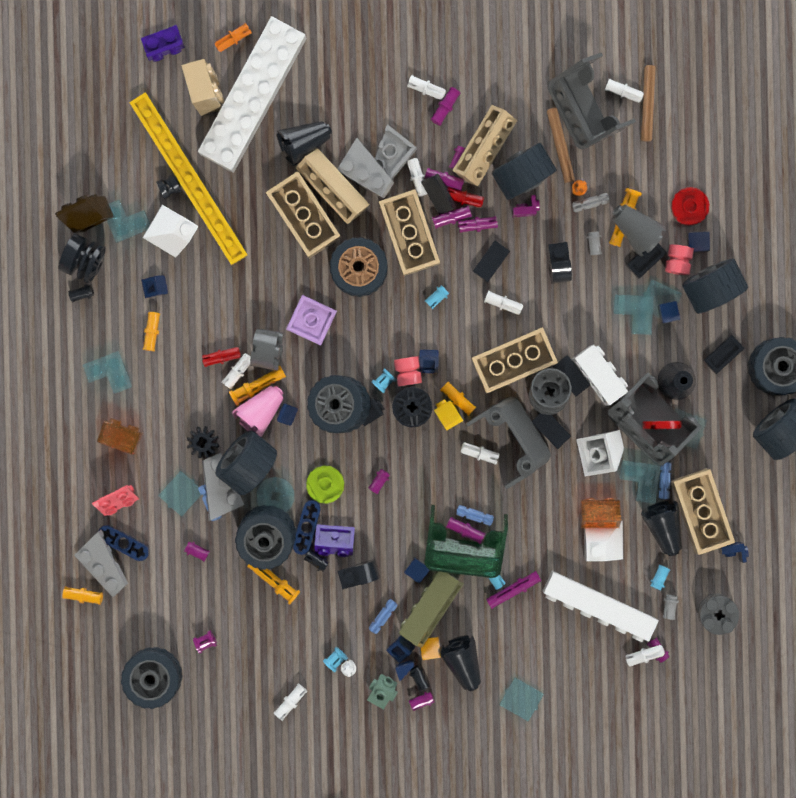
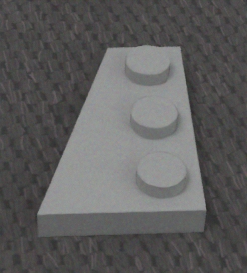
M387 124L375 160L393 180L415 153L417 147Z
M356 138L337 170L384 199L394 182L362 142Z
M221 453L202 461L209 521L244 505L241 496L215 474L216 467L222 457Z
M100 530L74 556L108 593L114 597L128 582L119 564L115 562L111 554L112 550L106 544L103 538L104 534Z

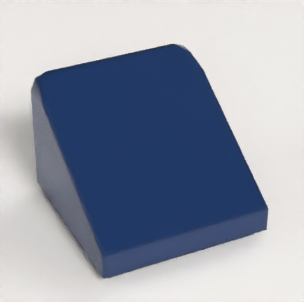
M710 232L688 233V247L694 248V252L710 251Z
M164 275L141 280L145 298L168 294Z
M677 301L658 305L661 324L681 320Z
M420 350L419 372L438 373V350Z
M284 403L277 421L291 426L298 409Z
M415 557L404 573L417 583H420L431 568Z
M400 635L386 651L400 663L412 653L415 645Z
M414 660L396 664L395 669L399 681L415 666Z

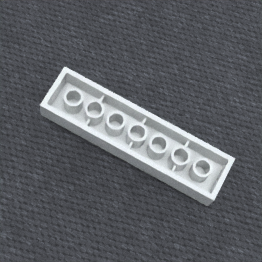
M271 16L200 146L198 153L201 156L232 173L235 172L306 41L304 33Z

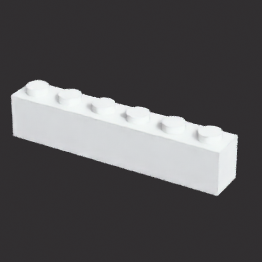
M551 571L543 589V593L546 594L545 598L553 602L560 600L564 602V607L571 610L575 607L581 610L580 614L591 618V616L599 618L597 622L608 626L610 623L616 626L615 630L623 634L629 632L633 634L632 638L643 642V640L650 641L659 621L646 613L554 571Z

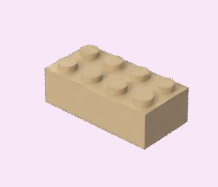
M205 59L181 65L192 104L199 114L203 116L220 111L222 104H224V98L218 88V85H220L211 64H207Z
M298 171L266 192L309 259L341 238Z
M416 189L379 201L403 276L439 265L440 261Z
M543 327L471 358L485 393L494 391L558 363Z
M706 468L671 480V485L695 554L700 555L735 543L710 469Z

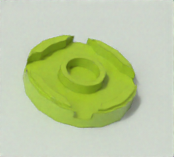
M323 465L316 467L310 472L306 488L313 500L328 504L341 496L344 490V479L336 468Z

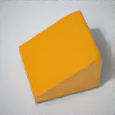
M438 637L428 638L423 647H421L422 660L441 658L438 652L440 648Z

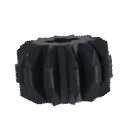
M207 426L204 427L203 433L200 427H196L197 433L193 430L190 431L194 438L187 437V441L192 442V444L187 445V448L194 447L191 454L194 455L198 451V458H202L203 452L205 457L209 458L208 450L212 454L216 453L212 446L219 447V444L213 443V440H218L219 437L215 436L212 438L215 430L207 433ZM201 437L207 439L208 443L205 444V448L202 447L203 445L199 446L198 442L201 441Z

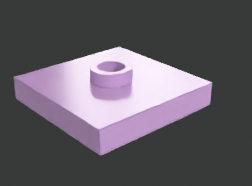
M302 295L286 330L321 346L337 311Z

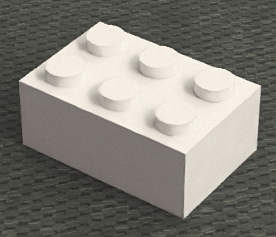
M590 345L571 360L590 383L605 405H611L628 392L626 389L628 385L622 377L619 378L614 373L617 371L610 361L606 362L603 358L605 354L599 346Z

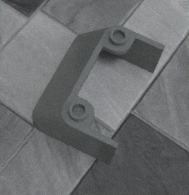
M602 52L580 60L548 83V91L575 145L579 149H586L636 122L634 118L620 124L615 116L610 115L604 118L587 85L594 79V70L591 64L603 56Z
M515 397L504 398L465 423L466 426H470L483 417L493 426H499L506 422L526 455L517 461V470L520 474L503 484L506 489L528 477L550 460V450L521 403Z

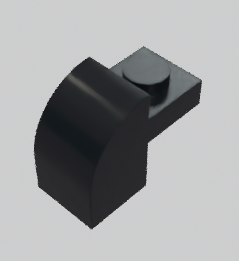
M568 242L548 244L551 284L570 282L572 280V269Z
M375 559L337 571L342 590L380 579Z

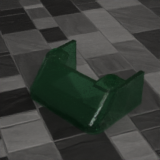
M431 504L424 560L425 566L429 570L486 578H496L499 576L502 569L508 531V514L503 516L501 531H489L485 535L484 543L479 544L473 541L446 538L447 529L443 524L434 522L435 505Z

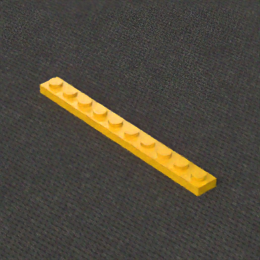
M145 92L129 102L230 264L233 265L248 256L147 93Z

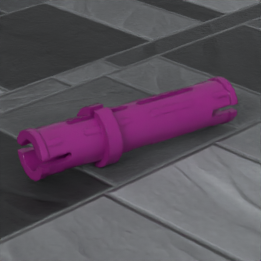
M534 571L522 579H517V582L486 598L491 609H494L519 593L527 592L528 588L542 582L538 573Z

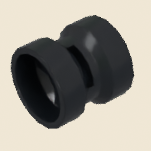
M174 174L168 176L166 180L161 179L156 182L164 199L170 197L172 193L182 191Z

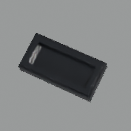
M439 174L421 181L439 215L456 208Z
M494 241L472 272L488 283L510 251L497 241Z
M659 243L649 253L646 251L642 252L644 256L637 254L626 265L638 279L667 254Z
M731 334L703 361L717 374L745 348Z
M568 355L552 366L553 369H558L565 373L570 379L571 392L575 397L591 386Z
M539 413L532 420L536 428L556 449H559L571 437L552 415Z

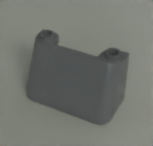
M647 372L609 409L608 415L652 462L662 466L675 457L702 426L694 417L685 416L681 418L655 392L658 389V381ZM681 421V428L643 429L642 422Z

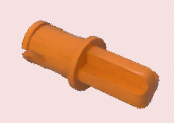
M244 23L234 31H228L229 34L214 43L215 47L219 52H222L233 44L237 45L238 41L252 34V32L248 29V25Z
M577 180L573 183L572 193L575 196H581L586 193L587 183L585 181Z

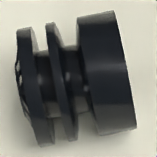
M73 234L63 250L58 269L69 275H72L78 269L77 278L82 279L84 277V282L91 283L102 267L106 247L102 245L97 247V243L92 242L86 248L87 238Z
M416 387L405 388L395 396L392 404L396 420L410 428L425 424L431 417L433 410L429 395L424 390ZM411 402H415V405L418 406V410H414V413H410V409H407V405H410Z

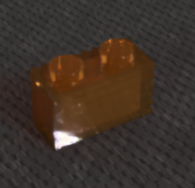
M110 418V421L104 420L97 442L135 455L143 434L139 432L140 428L130 424L128 427L121 425L122 421Z
M587 498L581 500V528H620V500L606 498L604 500Z

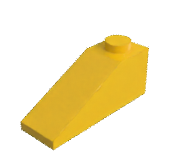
M444 399L435 404L437 408L434 409V412L446 431L463 421L451 400L446 402Z

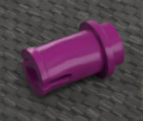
M457 146L454 149L455 154L449 168L454 169L466 148Z
M383 469L376 472V477L368 486L376 494H379L385 482L389 481L390 474Z
M189 541L184 552L205 562L210 551L194 544V541L193 543Z
M657 637L647 643L649 648L661 645ZM665 651L664 656L655 660L660 663L664 662L670 657L668 655L669 652Z
M424 692V695L410 699L409 703L412 710L415 711L427 705L432 706V703H435L431 692Z

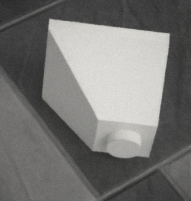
M162 205L143 238L172 256L177 257L190 242L198 226Z
M620 430L576 439L585 476L617 471L624 451Z
M584 521V559L586 561L623 559V521Z

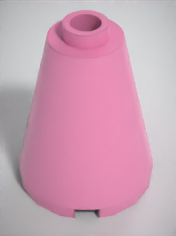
M269 386L234 409L232 415L235 419L237 417L241 419L239 424L247 431H254L262 437L284 400L282 396L284 393L277 386Z

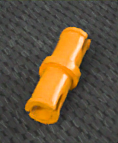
M148 312L147 326L144 328L143 350L155 351L156 338L159 335L160 313Z
M449 381L441 388L440 391L453 401L454 406L457 405L467 416L476 409V406L464 397L465 394L463 392L460 393Z
M65 586L62 598L77 600L79 603L89 602L101 605L103 593L87 591L86 588L75 589Z

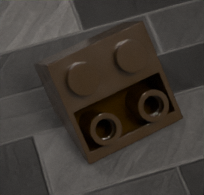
M97 194L89 197L87 195L78 197L76 203L65 204L61 206L60 211L55 213L56 217L73 233L85 232L114 217L106 196H97Z

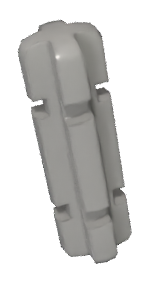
M603 193L599 196L596 195L583 199L581 202H573L572 208L574 212H579L582 209L586 210L597 207L600 204H607L610 202L607 193Z

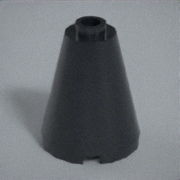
M323 121L280 129L277 131L276 136L281 151H285L288 155L285 157L291 166H295L305 156L328 141L332 130L328 123L325 124Z
M669 363L658 374V388L669 399H684L695 388V374L684 363Z
M669 501L658 502L648 506L647 512L644 513V510L641 512V516L663 553L668 554V556H675L682 549L679 504L676 501H673L674 504H669Z
M468 635L459 636L449 640V645L446 647L441 645L438 649L439 655L462 688L468 691L478 689L481 684L474 637L469 638Z

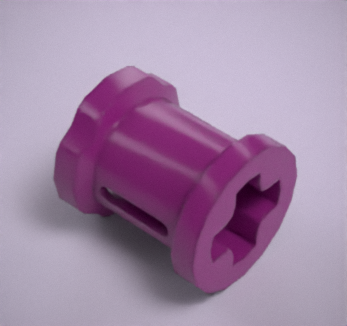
M211 630L206 635L193 638V643L199 654L209 647L217 646V641Z

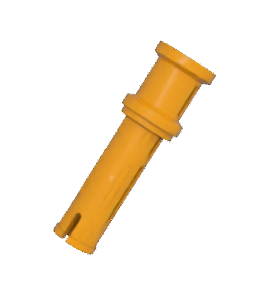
M626 188L623 203H620V205L626 204L636 210V203L642 193ZM615 225L609 244L621 247L624 235L617 225Z
M279 366L278 371L273 370L249 384L245 382L242 387L234 391L230 390L229 394L236 406H239L240 402L255 396V393L285 378L286 375L281 366Z
M251 565L247 566L272 586L277 595L280 594L285 598L289 605L299 595V590L296 591L288 584L287 580H281L269 569L260 571V568H254Z

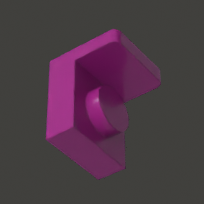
M531 195V206L529 207L526 203L516 204V207L512 209V218L536 216L537 211H540L539 199H536L535 195Z

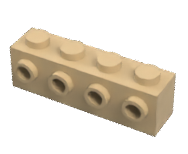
M491 105L452 171L466 182L478 186L517 120L504 109Z
M318 148L305 156L296 167L300 174L347 224L360 216L370 205Z

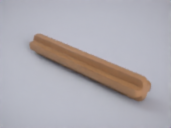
M647 65L644 69L641 140L645 142L652 140L655 88V66Z
M557 108L548 109L547 115L564 182H573L575 177Z

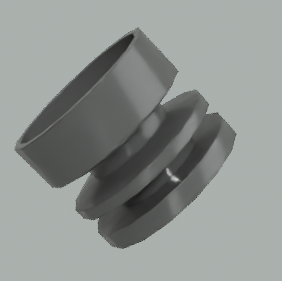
M549 368L540 371L534 377L529 389L528 397L530 404L541 414L552 415L564 409L571 395L572 386L570 379L558 369ZM546 391L553 393L552 397L545 395Z

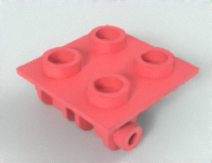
M126 485L113 493L99 498L92 505L104 516L113 515L117 510L133 505L139 498L133 493L135 492L133 486Z

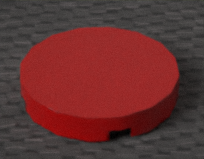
M687 187L681 189L674 195L671 201L673 217L683 225L692 226L699 224L709 213L710 204L708 197L698 188Z
M643 421L642 428L680 429L681 421Z

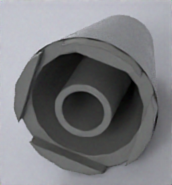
M626 204L617 206L612 213L614 215L612 219L639 256H644L642 254L644 251L649 253L662 239V230L666 232V227L663 224Z

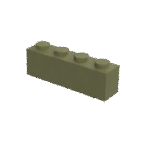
M443 569L437 571L432 577L430 586L423 590L419 603L412 607L409 618L402 622L399 634L414 645L423 647L464 583Z

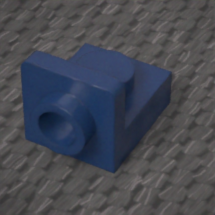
M735 542L718 548L719 553L725 554V557L736 556V552H738L739 561L742 563H746V557H749L748 547L744 546L742 542Z

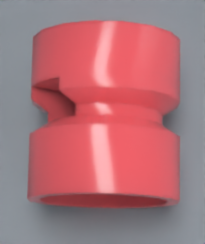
M670 244L667 254L670 260L666 261L665 272L677 275H690L691 264L689 260L693 257L694 248Z
M418 356L394 360L395 370L399 372L396 376L398 387L422 383L421 372L417 371L420 367Z

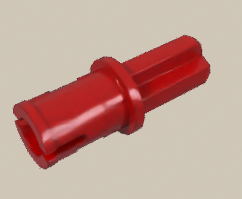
M450 187L447 189L453 201L461 202V205L465 203L479 208L483 205V196L468 193L467 190L464 192Z
M238 347L223 351L219 349L218 352L202 355L203 365L207 367L218 363L224 364L226 361L240 358L241 353Z

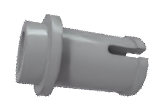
M599 231L589 232L586 237L589 240L590 256L602 254L600 237L602 235L599 234Z
M666 595V598H664L663 618L675 620L676 606L679 603V600H677L678 596Z

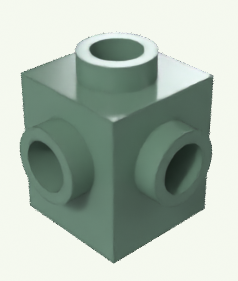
M381 674L378 680L373 679L369 687L371 692L367 701L384 710L389 700L393 702L398 692L395 689L398 683L392 678Z

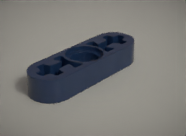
M309 500L305 503L295 535L296 539L293 549L300 555L306 554L309 551L320 515L321 506L315 500ZM311 504H315V508H317V512L314 511L311 517L316 518L315 521L309 518L304 519V515H309L307 506H311ZM304 522L312 524L311 532L305 533L302 531L301 526ZM299 533L303 536H310V540L306 538L304 542L307 549L303 548L302 551L296 546L302 540V537H298Z
M111 525L102 526L98 530L106 531L109 529L112 536H116V533L119 534L114 544L112 543L113 538H104L106 544L136 561H143L148 558L150 550L146 544ZM120 538L128 539L129 546L124 549L119 546ZM133 542L136 543L134 546L136 549L144 548L145 556L141 555L138 557V552L132 550L131 553L128 552L132 548Z

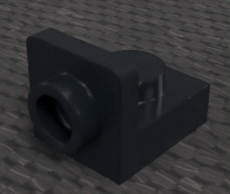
M374 398L370 400V413L363 424L364 426L384 415L382 411L385 408L380 400L375 401Z

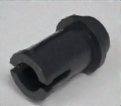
M85 284L84 287L68 291V294L73 303L84 298L91 299V296H94V290L91 285Z
M309 550L304 558V561L316 567L317 571L324 572L329 564L326 561L327 558L323 559L312 550Z
M416 665L410 670L409 676L413 677L418 691H421V689L425 690L430 685L422 672L423 668Z

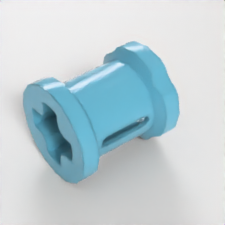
M384 368L383 373L371 382L384 394L385 389L397 380Z
M335 647V651L327 659L323 660L326 666L333 672H336L337 667L344 660L347 661L348 659L345 653L338 647Z

